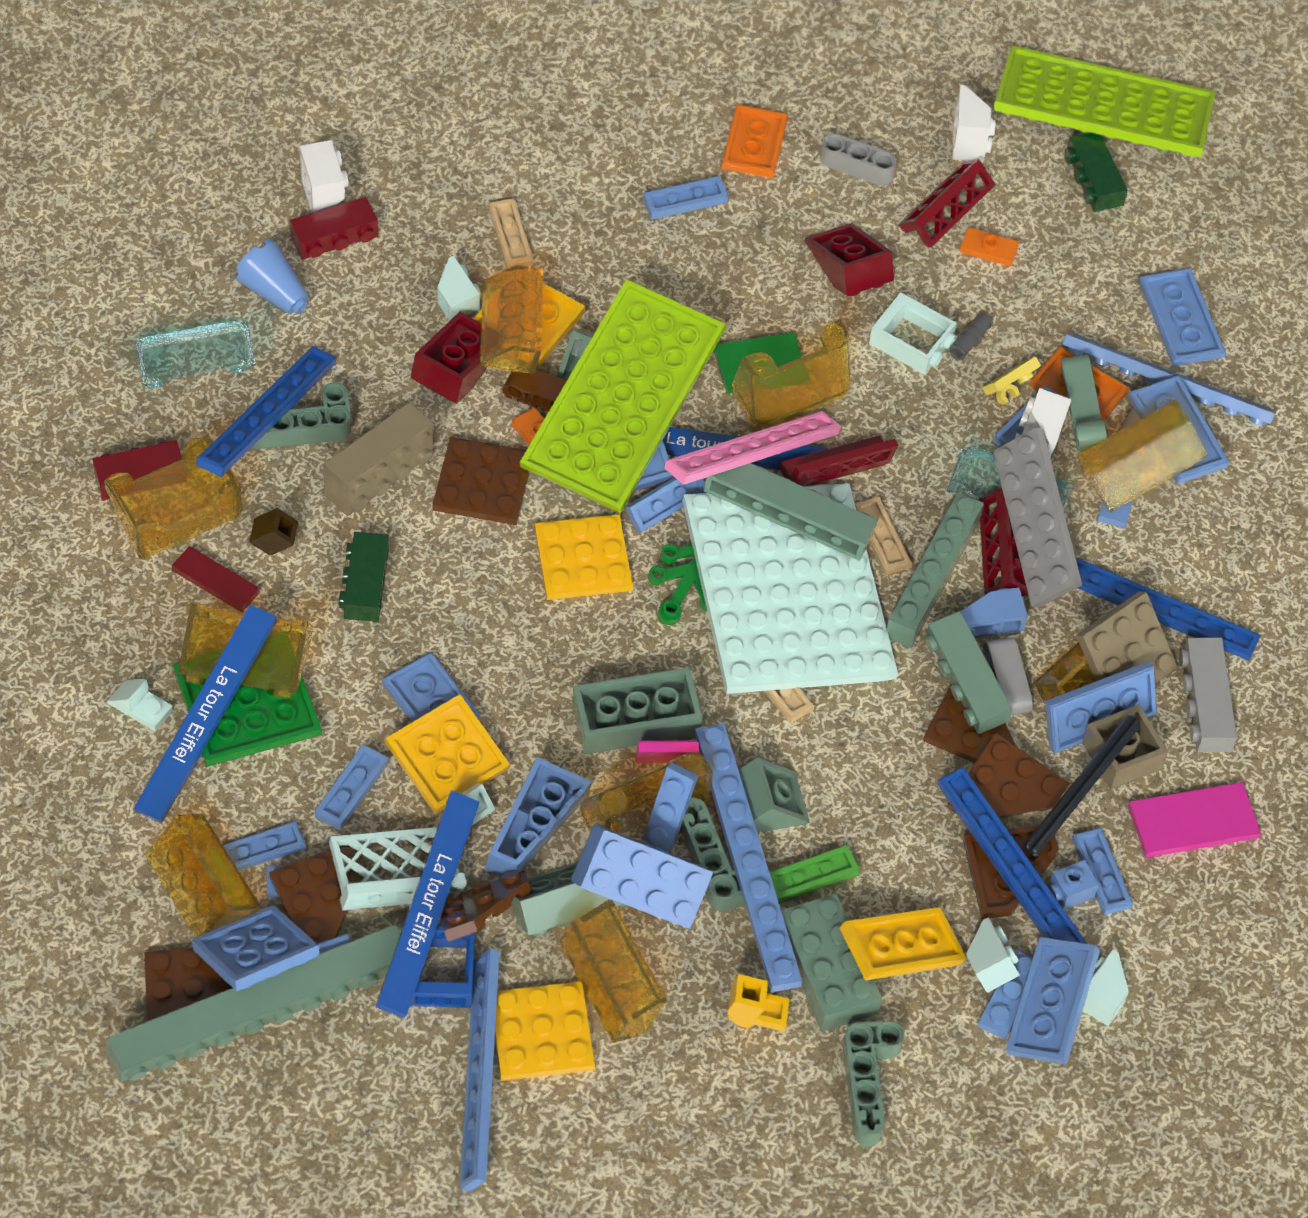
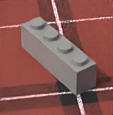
M1187 638L1184 649H1181L1179 653V663L1181 667H1185L1186 674L1183 675L1184 692H1189L1186 712L1187 716L1192 717L1193 724L1190 726L1191 742H1196L1197 752H1232L1237 734L1222 638Z

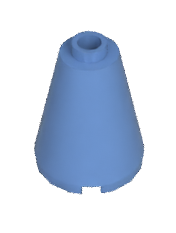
M272 238L263 241L266 244L264 247L259 249L255 246L241 259L236 266V270L239 273H233V277L239 283L287 314L294 312L299 314L307 307L309 295L278 243Z

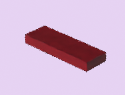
M190 546L172 564L173 572L242 613L260 593L258 586Z

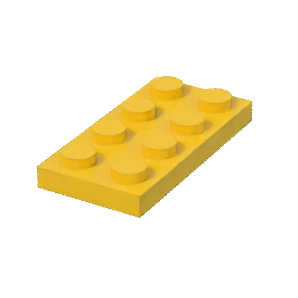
M941 907L845 921L840 927V931L865 981L957 966L967 959Z

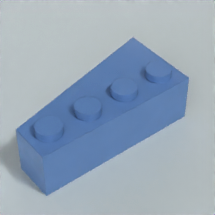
M537 757L489 853L484 870L499 877L510 871L522 872L587 798L592 781Z

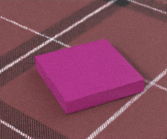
M639 741L635 752V763H695L699 753V742Z

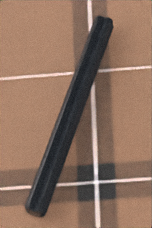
M1127 715L1024 843V849L1027 853L1034 857L1039 855L1140 728V721L1132 715Z

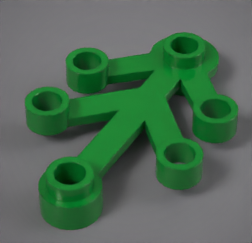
M667 544L663 546L660 553L661 561L666 564H673L677 559L694 556L691 563L667 569L661 566H653L649 571L648 581L655 586H659L665 581L682 578L671 599L664 601L659 607L657 617L662 624L674 625L680 620L682 614L680 605L693 582L700 597L699 605L703 610L707 611L692 544L678 548L672 544ZM665 552H671L674 556L669 557ZM653 574H660L661 578H656ZM666 608L674 609L675 612H668Z

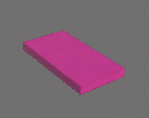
M1243 782L1130 801L1128 805L1145 858L1257 839L1261 835Z

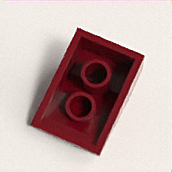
M853 223L805 238L806 245L832 285L845 296H856L861 291L870 288H880L884 284L894 281L892 251Z
M458 312L415 353L410 378L458 404L473 389L506 341V336L470 316Z

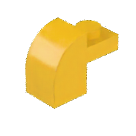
M738 974L731 984L728 1017L732 1022L744 1028H750L754 1024L783 1031L787 1025L789 999L768 994V981Z

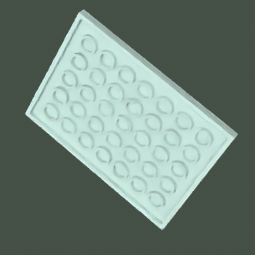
M849 483L804 486L856 510ZM709 493L684 495L682 502L726 694L878 682L897 678L898 671L889 636L886 632L887 628L867 550H865L859 561Z

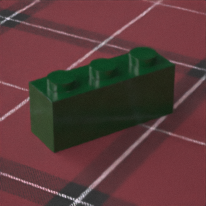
M1090 132L1069 137L1067 148L1064 150V157L1067 164H1072L1076 183L1082 185L1086 204H1091L1094 212L1124 206L1128 189L1102 136Z
M354 532L353 543H347L346 560H350L349 567L343 568L342 584H346V590L340 591L339 608L344 609V619L379 622L389 554V535Z

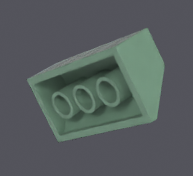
M578 862L528 878L531 892L524 897H519L518 894L511 901L521 928L528 935L541 936L548 933L550 928L559 925L563 927L576 924L580 918L586 916L598 917L604 915L607 909L616 906L624 908L628 907V905L583 889L572 882L571 878Z

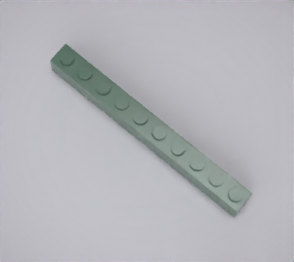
M396 924L321 953L320 956L308 960L305 964L297 965L281 972L277 976L255 983L250 988L236 991L234 988L107 1037L105 1051L119 1082L121 1083L128 1079L130 1082L137 1081L143 1078L148 1071L159 1068V1070L167 1069L181 1058L186 1056L189 1058L197 1057L204 1053L206 1048L216 1044L218 1046L227 1045L236 1036L247 1033V1035L255 1034L262 1030L266 1024L274 1021L276 1023L285 1022L294 1013L302 1010L305 1012L315 1010L324 1001L329 999L340 1000L354 989L359 987L367 989L374 986L379 979L386 976L400 932Z

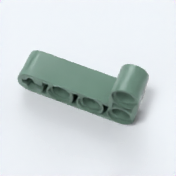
M1089 354L1062 358L1061 368L1066 396L1071 399L1069 412L1076 448L1079 452L1078 458L1085 459L1107 455L1106 429L1104 420L1101 419Z
M339 382L328 383L322 389L323 406L290 409L250 449L345 440L351 434V413L346 387Z
M691 798L680 830L692 861L706 868L711 865L718 868L715 870L709 869L713 872V875L705 892L707 900L713 909L721 912L743 907L745 903L735 870H731L707 806L702 800ZM699 840H704V841H706V842H708V843H707V844H701V843H698L697 841H699ZM724 891L727 892L728 895H719L716 892Z
M895 1021L853 1023L847 1028L845 1033L843 1055L853 1135L860 1145L866 1147L875 1146L879 1143L884 1129L885 1119L877 1060L895 1058L901 1051L904 1030ZM883 1038H891L895 1043H887ZM858 1039L865 1044L856 1045L851 1040ZM855 1068H864L868 1073H859ZM867 1096L872 1101L863 1102L858 1097ZM867 1117H870L869 1124L871 1130H868V1126L865 1125Z

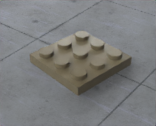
M1137 592L1076 635L1095 681L1149 661L1154 666L1156 684L1178 668L1147 592Z

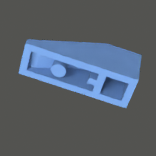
M1000 588L996 591H991L960 611L974 638L1024 631L1028 618L1020 588Z

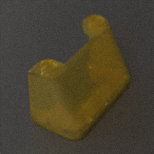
M841 319L824 326L820 335L823 346L818 348L816 352L779 367L776 366L770 355L762 352L742 358L731 388L752 426L758 429H767L842 399L847 395L850 389L849 335Z
M209 434L190 440L184 449L183 459L136 480H133L130 474L121 472L115 473L104 480L105 490L140 559L152 557L232 521L240 515L242 511L241 485L231 469L220 477L196 465L197 457L213 443Z
M190 603L178 670L180 675L186 676L185 682L203 685V680L208 679L244 614L224 611L219 608H207L203 604ZM277 619L241 686L274 691L273 696L291 699V694H298L312 638L313 626L308 621L293 619L290 624L287 619Z
M694 752L685 753L588 796L582 801L580 806L581 819L589 832H591L594 823L616 832L622 831L623 825L618 817L656 801L666 769L672 762L699 775L691 798L702 800L708 807L713 770L702 755Z

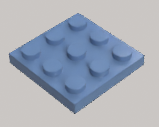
M274 905L191 939L193 950L236 991L250 988L255 983L277 976L285 970L305 964L308 960L320 956L318 944Z

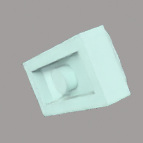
M146 679L125 680L107 701L109 705L155 732L173 712L171 704L148 691Z

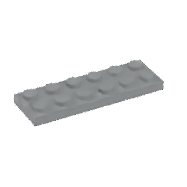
M1035 427L997 448L993 453L1031 606L1039 608L1082 586L1044 431L1041 428Z

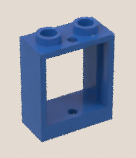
M437 926L430 947L466 948L465 983L418 982L410 1006L471 1008L475 933L448 942L443 927Z

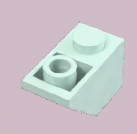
M454 256L449 257L437 287V303L450 321L458 312L469 315L479 311L480 299H482L478 285L472 284L466 267L463 264L460 265Z
M989 917L982 921L966 953L975 974L987 993L1020 976L1014 965L1019 962L1011 945L1004 946L1005 943L1009 942L1000 925L995 928Z
M1114 949L1107 958L1102 956L1096 963L1095 975L1091 980L1083 1007L1084 1012L1108 1027L1125 1004L1129 992L1119 953Z

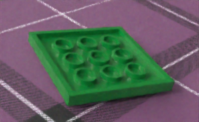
M287 633L266 639L202 752L206 767L322 735L320 723ZM224 650L173 664V671L187 712L191 709Z

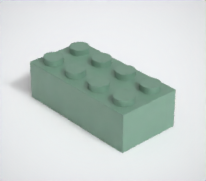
M689 667L573 686L572 707L584 755L634 747L638 745L639 741H671L695 737V728H700L702 725V714Z
M830 895L781 910L802 978L801 986L820 1031L823 1032L878 1015L882 997L874 979L865 981L840 931L841 925L848 921V918L838 895Z

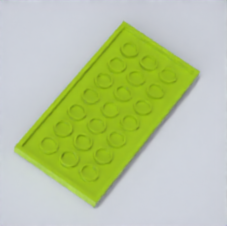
M1011 45L993 110L1006 115L1026 117L1032 121L1039 120L1059 127L1074 128L1085 133L1091 132L1112 139L1118 138L1130 141L1134 144L1153 146L1160 150L1175 151L1186 156L1202 157L1216 91Z
M626 279L519 462L520 467L621 514L723 335L726 324Z

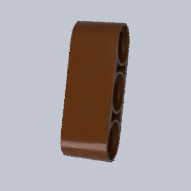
M515 365L502 388V392L509 399L513 397L520 403L535 408L539 406L543 411L549 412L567 380L525 365Z

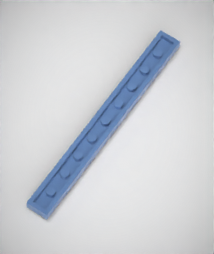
M725 724L695 728V738L699 742V752L770 991L777 992L801 987L802 978Z

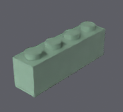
M958 611L929 623L927 636H925L926 645L931 653H936L939 659L937 662L943 677L948 676L952 684L950 688L954 699L957 702L961 701L965 708L963 713L970 727L974 725L977 733L980 734L1009 722L1012 708L961 612Z

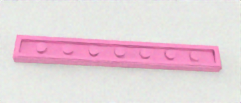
M823 411L669 459L666 461L664 469L684 485L838 435L841 426Z

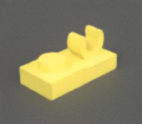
M1036 356L1025 360L983 386L982 389L986 395L996 392L998 403L1006 404L1009 402L1005 395L1006 391L1013 398L1020 395L1018 388L1011 383L1018 380L1021 384L1034 377L1032 371L1041 365Z

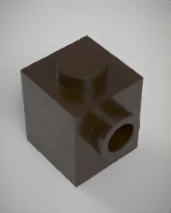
M279 508L271 510L254 518L249 542L268 555H274L294 546L298 521Z

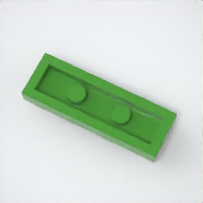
M848 845L769 873L780 904L859 876L860 869Z

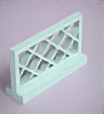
M437 827L331 836L329 845L342 892L340 898L342 910L411 904L420 877H411L403 870L409 863L419 870H423L425 863L414 856L419 849L429 853L431 846L425 842L428 838L435 836ZM399 840H408L416 845L411 854L396 845ZM378 842L386 847L387 850L380 857L367 848L370 843ZM349 845L358 852L351 860L340 852L339 846ZM391 851L405 860L400 868L385 860ZM361 854L376 863L370 871L356 863ZM379 866L394 874L391 880H382L374 875ZM458 867L449 892H463L467 884L464 873H460ZM350 868L365 877L362 882L348 883L346 874Z

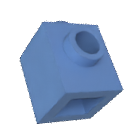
M1083 860L1054 871L1048 888L1065 910L1095 898L1099 883L1087 862Z

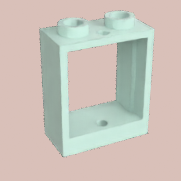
M900 292L872 327L869 344L926 375L931 367L936 368L939 365L945 349L950 350V347L955 344L957 335H955L957 323ZM903 318L939 337V340L928 354L891 335Z

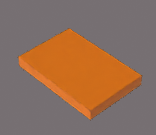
M736 104L721 169L774 178L788 114Z
M1059 347L1032 378L1029 386L1037 391L1039 388L1042 389L1044 386H1047L1060 396L1067 398L1061 359L1076 355ZM1091 365L1101 419L1105 421L1129 392L1130 387Z

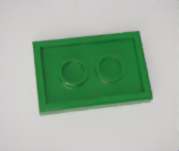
M794 332L717 344L713 350L726 394L804 382L808 379Z

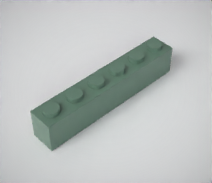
M751 463L707 477L703 490L859 561L873 537L878 522L877 519L870 517L864 512L852 509L839 501L817 493L815 490L805 488L788 478L778 476L761 466Z
M959 492L956 494L889 618L886 631L889 639L912 649L980 522L983 502Z

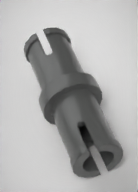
M979 313L971 325L961 331L960 338L950 347V354L957 360H963L973 347H977L981 343L982 336L992 326V319L985 313Z

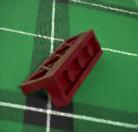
M980 159L963 162L898 225L905 233L916 231L924 245L930 248L996 184ZM977 174L985 184L981 189L974 188L975 176ZM960 191L967 192L966 204L964 205L958 204ZM944 206L951 207L949 220L942 219ZM928 222L935 223L934 235L932 237L929 236L924 228Z
M879 435L782 461L779 468L785 478L803 487L888 464L898 448V444L895 439L883 442Z
M1000 488L979 500L984 503L980 518L984 595L1000 588H1020L1023 597L1028 594L1003 489ZM996 502L997 506L992 515L989 516V505ZM997 523L998 530L991 540V532ZM999 547L1000 554L993 564L992 557ZM999 571H1001L1002 582L994 586V580Z

